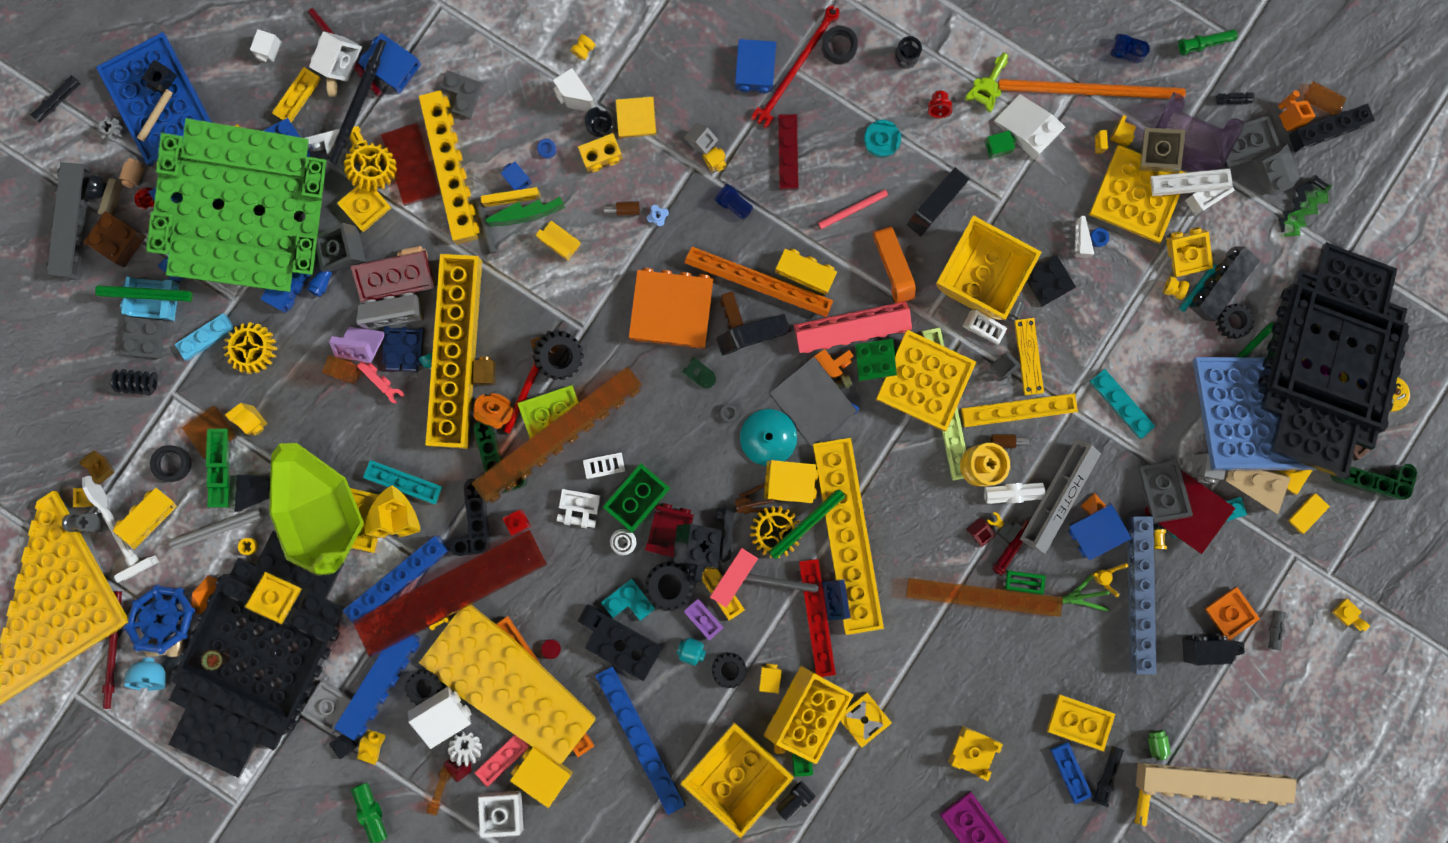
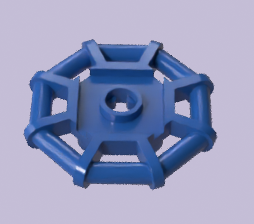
M157 584L138 599H133L128 623L123 626V630L128 633L134 645V650L137 652H155L162 655L176 643L187 638L186 634L192 615L195 614V608H192L184 594L185 590L183 588L163 587ZM162 594L172 595L173 597L170 601L164 600ZM155 596V601L146 607L142 605ZM178 602H180V604L183 607L182 611H180L176 605ZM139 608H140L142 611L140 612V614H139V616H138L139 622L135 623V620H136V617H137V614H138V611H139ZM159 616H164L161 619L162 623L157 622ZM183 617V620H182L180 629H178V627H179V625H177L178 620L181 621V618ZM140 628L142 630L144 636L141 639L139 638L136 629ZM176 633V635H174L165 642V639H167L172 634ZM150 639H158L157 645L148 644Z

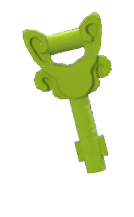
M1002 53L1000 57H997L994 62L996 65L989 78L975 79L973 82L974 88L968 92L965 101L976 100L985 105L988 113L992 112L995 98L1001 95V90L997 89L998 83L995 81L1002 68L1004 69L1008 63V55L1006 53ZM978 91H982L983 93L988 94L989 98L978 93Z

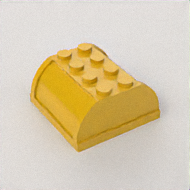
M973 215L938 278L936 285L945 295L970 309H977L990 318L1005 321L1042 252Z
M734 722L683 779L681 785L741 839L793 780L794 776L752 736Z

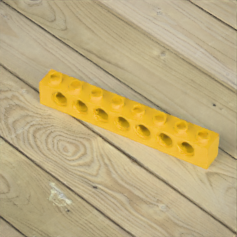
M441 90L419 95L452 240L456 245L478 240L477 234L480 233L478 223L474 222L473 215H476L473 204H470L468 198L471 197L469 186H466L464 179H467L465 168H461L460 164L463 158L461 151L457 150L456 143H459L456 132H453L451 126L454 125L452 114H449L447 109L450 107L449 99L443 95ZM437 110H441V115L435 117L434 113ZM441 128H446V131H445L444 134H442V135H439V134H438V131H439ZM445 146H450V150L448 152H442V149ZM449 164H455L453 170H446ZM453 182H459L457 188H450ZM457 200H463V204L460 207H455ZM467 218V223L459 225L460 219Z

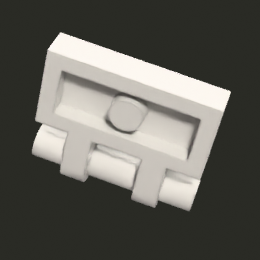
M562 489L559 508L566 509V514H558L557 522H563L564 525L569 526L570 524L580 525L581 528L586 529L587 527L595 528L596 520L589 519V515L598 514L601 496ZM572 512H583V517H574Z

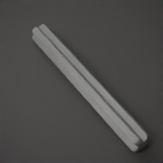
M255 509L169 541L170 548L176 550L263 518L262 511Z

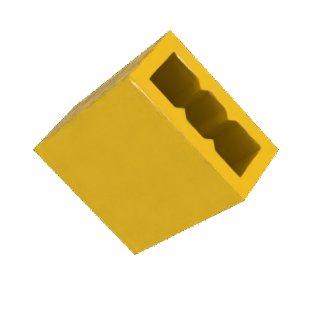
M767 461L764 499L813 503L817 495V490L814 488L815 480L818 478L816 464Z
M534 747L532 749L528 748L522 756L525 759L521 765L517 764L510 773L513 775L510 781L549 808L573 771L563 764L555 763Z

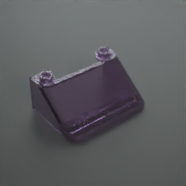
M1173 92L1156 128L1185 130L1182 168L1191 172L1221 170L1243 130L1245 121L1237 118L1230 119L1224 128L1221 129L1183 113L1185 99L1180 94Z

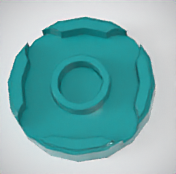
M888 120L875 121L867 127L864 134L866 150L878 158H887L893 155L901 143L900 130H898L893 122Z

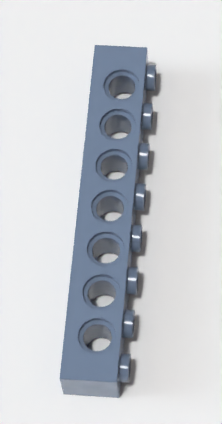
M1127 517V530L1132 538L1127 541L1130 672L1135 674H1156L1153 517Z

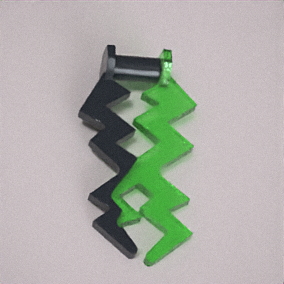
M1313 175L1307 183L1295 188L1298 197L1292 198L1294 210L1283 211L1284 218L1278 219L1281 232H1285V224L1291 225L1290 216H1296L1297 221L1292 222L1294 232L1286 233L1284 237L1301 235L1299 227H1307L1304 216L1318 214L1317 204H1328V191L1332 187L1331 184H1327L1318 178L1317 175ZM1312 183L1322 189V192H1315L1317 198H1308L1310 208H1301L1299 202L1307 201L1305 191H1313Z

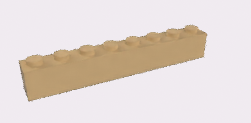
M1138 763L1136 787L1143 790L1144 794L1155 795V792H1161L1165 796L1180 794V796L1186 798H1193V795H1198L1202 799L1211 800L1212 797H1218L1219 800L1230 801V798H1235L1240 802L1248 803L1249 800H1255V802L1260 804H1268V801L1282 806H1286V803H1295L1297 780L1287 775Z

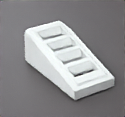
M1081 216L1075 221L1074 256L1090 258L1094 255L1086 217Z
M977 309L969 312L963 324V327L997 345L1000 344L1007 330L1005 326ZM984 321V324L982 325V327H981V329H980L979 326H980L981 322ZM989 324H990L991 327H990L988 333H986V330H987V328H988V326H989ZM997 328L998 331H997L995 337H993L992 334H993V332L995 331V329Z
M622 453L583 460L587 479L625 472ZM613 458H617L619 469H615ZM605 460H609L611 470L609 471L607 470ZM599 461L602 462L603 472L599 470ZM590 463H594L596 472L592 474Z

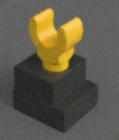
M993 512L992 514L996 517V521L991 522L987 520V523L1000 528L996 534L1007 543H1011L1022 527L1017 523L1011 525L1007 521L1003 522L1000 519V515Z

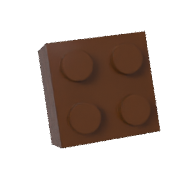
M105 211L83 243L113 263L125 267L146 236L115 215Z

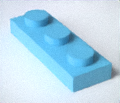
M223 313L177 342L175 346L183 359L188 361L229 335L228 332H234V326L227 315Z

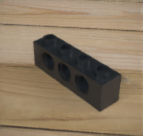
M1367 103L1301 127L1289 134L1288 137L1296 153L1364 128L1374 122L1375 119Z

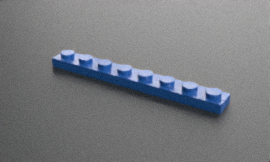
M611 666L596 674L595 676L667 815L684 807L685 803L616 670Z

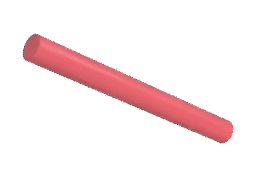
M884 189L818 222V226L820 229H823L887 197L888 193Z

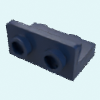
M833 579L822 582L828 620L851 618L845 580Z

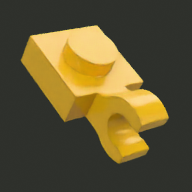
M1344 598L1331 612L1345 626H1349L1352 623L1359 631L1363 630L1364 632L1370 627L1366 621L1358 617L1362 612L1347 598Z

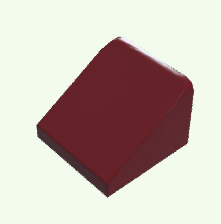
M982 518L977 519L966 529L981 548L996 536L988 523Z
M449 758L443 765L452 778L459 782L471 772L472 763L469 761V765L465 766L463 762L459 766L456 761L453 762Z

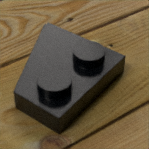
M237 475L234 512H241L248 507L270 499V476Z

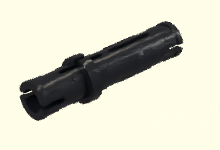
M70 75L46 100L43 99L41 101L42 104L30 115L37 122L41 123L51 112H55V108L81 83Z

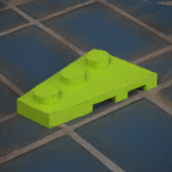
M572 384L518 402L517 404L531 439L579 402Z

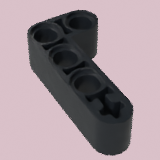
M955 167L919 207L906 225L921 237L970 178Z
M785 314L736 327L715 337L721 355L725 356L741 348L786 335L791 332Z
M471 478L464 484L469 537L456 539L452 542L451 551L456 556L486 553L491 545L485 487L479 479ZM473 484L478 485L475 493L474 490L470 489V486H473ZM480 495V498H471V496ZM475 501H478L481 505L478 512L472 509V504ZM478 520L483 524L480 531L474 528V523ZM480 539L485 543L483 550H478L476 547V543ZM459 542L465 544V550L462 553L457 550Z

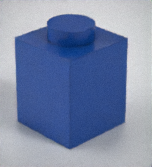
M516 162L508 163L502 169V177L514 191L526 189L532 184L530 178Z

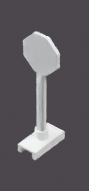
M91 476L83 477L82 488L87 498L101 510L106 524L126 558L125 562L128 567L114 575L117 583L122 580L125 581L159 563L156 556L139 561L130 546L115 535L112 530L117 522L107 508V496L102 486L95 483Z

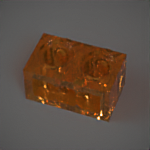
M328 355L322 373L355 384V381H358L360 378L361 370L350 361Z

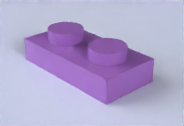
M699 599L695 600L683 611L709 641L724 628Z

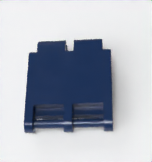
M385 326L382 363L386 364L387 371H401V365H403L404 372H418V366H422L419 358L423 356L424 328L407 329V327H402L400 329Z

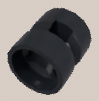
M913 36L901 39L895 52L894 59L896 64L903 69L914 67L922 52L921 42Z

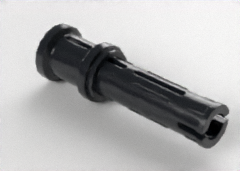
M1112 746L1102 779L1097 782L1098 789L1095 798H1092L1093 802L1109 807L1108 801L1111 792L1115 789L1113 783L1124 752L1123 749Z

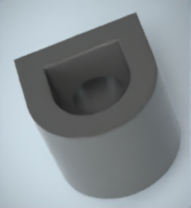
M1016 300L1006 320L1015 322L1016 319H1020L1025 304Z

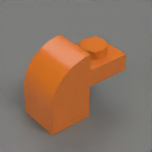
M824 349L814 357L829 376L835 379L843 374L839 367L844 369L852 363L850 359L854 355L848 350L833 361Z

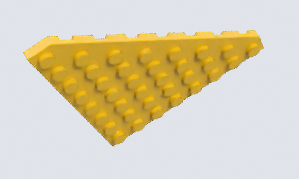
M57 491L50 492L36 502L35 509L37 511L29 528L28 536L30 537L28 545L24 547L20 574H17L14 585L15 594L13 600H10L6 615L8 616L6 627H3L0 638V705L128 623V617L81 533L64 530L62 520L70 513Z

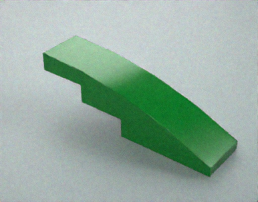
M560 197L545 205L541 203L540 199L525 207H522L520 202H517L485 220L490 227L509 226L530 222L551 215L566 207Z
M207 429V507L229 508L228 429Z

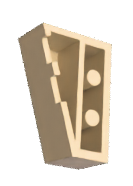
M1225 470L1224 475L1225 481L1276 514H1279L1290 481L1288 475L1274 470Z

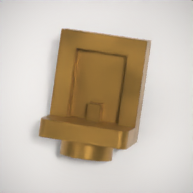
M95 450L79 461L80 465L89 471L93 481L99 485L115 473L107 458Z

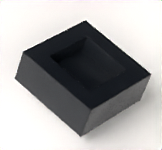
M341 734L329 743L340 760L358 747L352 739L344 734Z

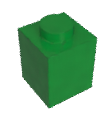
M1010 130L987 137L985 146L989 159L1008 155L1014 151L1016 140L1014 136H1011Z

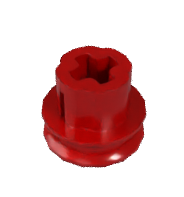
M936 91L932 94V100L928 103V114L931 117L941 119L952 114V102L949 100L947 92Z

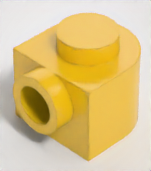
M713 147L707 154H702L706 165L712 173L726 168V155L721 148Z

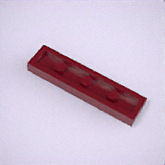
M778 114L779 190H798L797 114Z

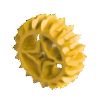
M364 142L362 147L357 144L355 146L356 149L351 148L349 150L350 154L346 153L344 173L347 175L348 181H352L353 186L358 185L360 190L365 187L367 192L370 191V188H373L376 192L378 187L384 190L385 184L388 186L391 184V180L395 178L397 168L393 154L388 153L387 147L382 149L381 144L376 147L373 142L370 145ZM381 162H382V163L385 165V167H386V169L384 170V172L381 170V167H380V163H381ZM356 163L360 164L359 172L354 167Z
M249 322L248 325L242 323L241 329L234 327L235 333L228 332L231 338L224 339L228 346L223 348L228 350L224 355L229 358L227 362L233 364V369H239L241 373L247 372L252 374L253 370L255 373H260V368L263 370L267 369L266 363L272 364V361L269 359L270 357H276L275 354H272V351H276L277 347L272 346L276 343V340L271 339L273 334L268 332V328L261 327V324L258 323L254 326V323ZM255 334H258L261 337L263 345H259L257 343V338H255ZM252 346L256 347V348L249 349V351L246 350V349H244V348H250V347H252ZM238 351L243 352L246 363L240 359ZM259 353H262L261 356L256 360L257 355Z
M771 506V513L768 512L767 508H764L766 515L763 516L758 512L757 515L761 519H753L757 526H750V529H756V533H750V536H756L757 539L753 540L752 544L759 542L760 545L757 546L756 550L759 551L763 547V555H766L767 551L772 549L765 545L763 541L774 538L777 543L779 542L775 535L767 537L773 531L771 523L777 526V529L778 527L780 529L785 527V529L779 532L780 541L783 539L782 535L786 530L790 528L793 530L795 525L800 523L799 520L792 521L796 516L794 513L790 517L788 516L789 509L781 513L782 506H779L778 512H775V507ZM772 516H781L789 523L778 526ZM767 519L770 527L769 531L760 536L761 524ZM792 546L789 547L790 551L793 552L794 548ZM785 551L784 555L788 556V552Z

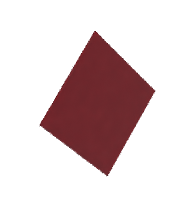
M1180 469L1193 516L1160 522L1158 524L1202 555L1236 508ZM1147 505L1143 513L1146 514L1148 517H1151Z

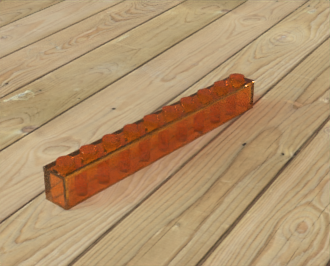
M627 366L472 482V485L486 503L496 502L501 498L500 494L503 491L512 490L517 486L516 482L519 479L523 478L524 480L533 473L531 470L537 466L539 468L544 466L548 462L547 458L552 454L556 456L564 450V445L568 442L572 444L580 438L578 436L583 431L587 433L595 427L594 423L596 421L606 419L612 409L616 408L617 410L626 403L625 399L629 396L633 398L641 392V382Z

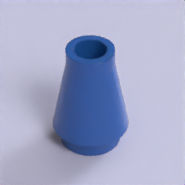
M320 270L307 284L309 286L307 290L313 295L321 297L326 292L332 272H321Z

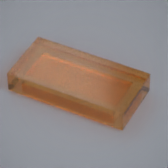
M1313 81L1310 83L1302 100H1308L1310 104L1332 115H1337L1340 113L1347 98Z

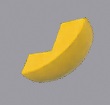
M392 485L385 489L373 502L365 523V534L377 538H386L389 534H397L398 537H404L421 531L412 505L403 493Z

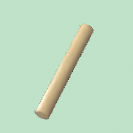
M167 89L164 91L137 136L138 139L143 142L145 141L173 94Z

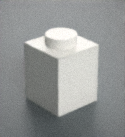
M257 29L250 51L255 55L256 59L262 62L267 60L274 62L281 41L276 35Z

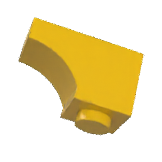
M239 403L225 414L229 421L239 426L246 435L256 436L267 425V422L252 405Z

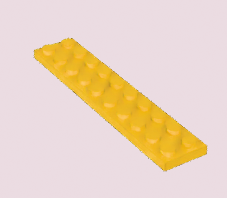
M851 438L813 444V450L818 470L822 502L836 490H841L845 495V498L825 515L836 580H845L851 617L843 619L845 635L884 629Z

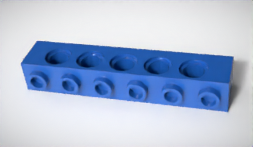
M434 536L346 607L343 612L354 626L362 624L447 555L451 549L440 536Z

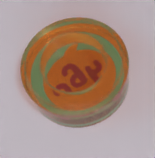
M215 650L207 651L201 659L203 667L211 671L218 669L223 662L221 654Z

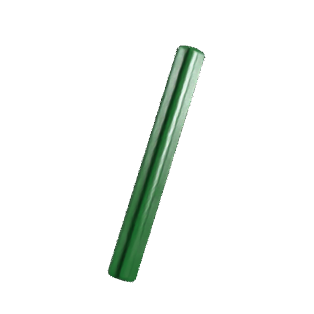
M101 285L95 287V294L102 297L191 302L193 297L192 292L185 290Z
M836 490L769 550L771 557L777 559L843 500L845 498L844 493L841 490Z

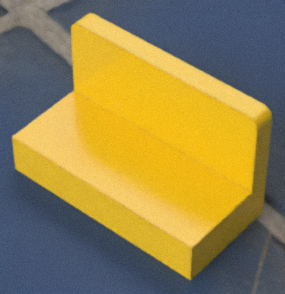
M550 221L543 231L540 229L536 233L538 240L567 261H569L581 245L579 240L553 221Z

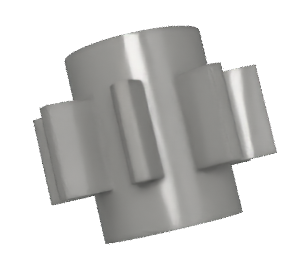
M105 117V120L98 122L99 129H97V132L102 134L101 138L104 140L109 138L115 142L116 138L122 137L121 130L124 127L118 125L119 121L113 118L111 121L110 118Z

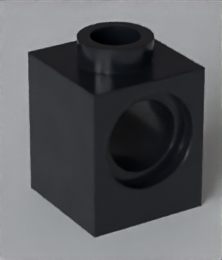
M154 59L142 76V79L147 82L146 87L155 93L158 90L164 93L172 85L177 75ZM161 76L160 80L156 81L157 77Z

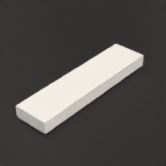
M1230 169L1157 175L1150 178L1152 196L1232 189L1233 187Z

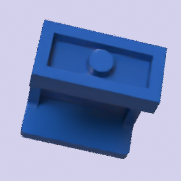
M380 33L379 36L373 39L368 51L361 55L359 64L365 69L370 56L374 54L379 39L386 41V46L380 58L381 63L375 76L400 94L422 64L417 57Z
M739 39L735 89H739L740 92H750V90L761 94L773 91L776 42Z
M1111 502L1104 505V508L1076 523L1069 524L1070 530L1068 532L1073 541L1077 539L1080 544L1078 549L1083 557L1087 556L1089 561L1132 539Z

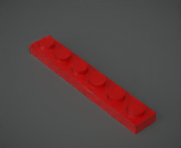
M818 559L799 561L802 582L815 584L819 587L817 592L803 590L815 672L821 677L836 675L819 561Z

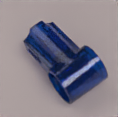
M725 184L714 198L720 206L725 209L728 208L743 221L754 208L739 196V193L729 184Z

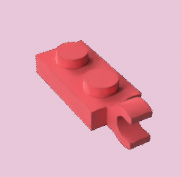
M360 362L357 365L388 396L392 403H397L394 399L396 393H399L402 397L404 396L401 390L393 389L390 386L391 381L384 375L381 377L377 373L378 368L374 364Z

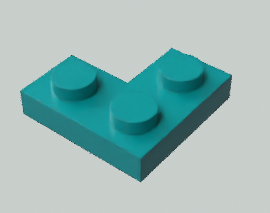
M630 579L601 602L613 618L627 606H629L640 621L656 609L633 579Z

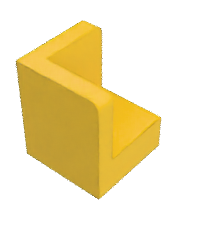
M1125 115L1118 120L1109 140L1128 147L1135 137L1133 133L1136 126L1125 122L1127 118Z

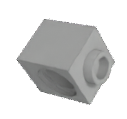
M695 124L684 137L694 150L707 154L718 141L708 127Z

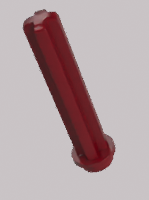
M1025 520L1023 522L1021 530L1012 542L1009 543L997 563H993L992 570L998 575L1006 574V568L1024 543L1020 538L1030 521Z

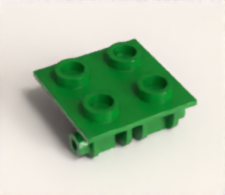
M893 339L855 345L859 381L897 376L896 348L894 347Z

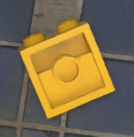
M1194 227L1189 229V233L1173 232L1171 237L1166 238L1168 256L1172 260L1173 276L1180 277L1213 269L1209 231L1203 230L1201 227Z

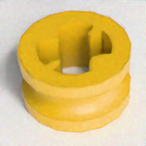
M244 538L238 543V550L243 555H253L258 550V543L253 538ZM250 542H251V545H250L251 551H250V550H245V548H246L245 543H250Z

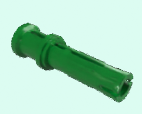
M1235 29L1207 36L1195 35L1194 38L1190 39L1182 38L1178 42V50L1182 56L1193 51L1201 52L1207 47L1236 41L1238 34Z

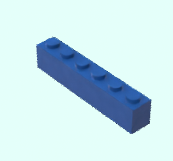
M402 625L395 629L334 729L353 741L365 735L368 730L366 725L377 716L379 712L377 708L380 703L383 704L388 698L389 694L387 692L389 688L396 685L400 678L398 677L401 669L404 671L410 662L408 660L411 653L414 654L420 647V643H418L421 639L420 636Z

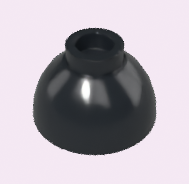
M92 174L85 191L87 199H99L104 195L107 184L98 174Z

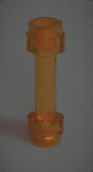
M442 766L439 771L438 777L440 778L433 799L427 806L426 813L430 815L438 814L441 807L439 802L446 782L451 778L445 766Z

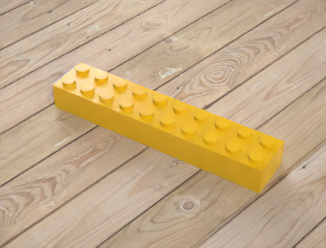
M440 254L425 444L429 447L469 449L473 371L476 355L482 259L479 256Z

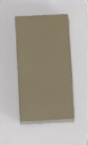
M108 179L98 210L99 215L102 216L105 211L113 215L115 214L124 186L118 180Z

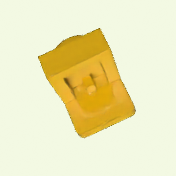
M367 730L360 741L357 759L376 765L381 745L386 735Z

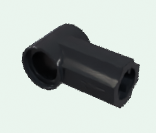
M800 781L775 809L783 819L788 821L802 807L805 808L809 805L816 795L803 781Z

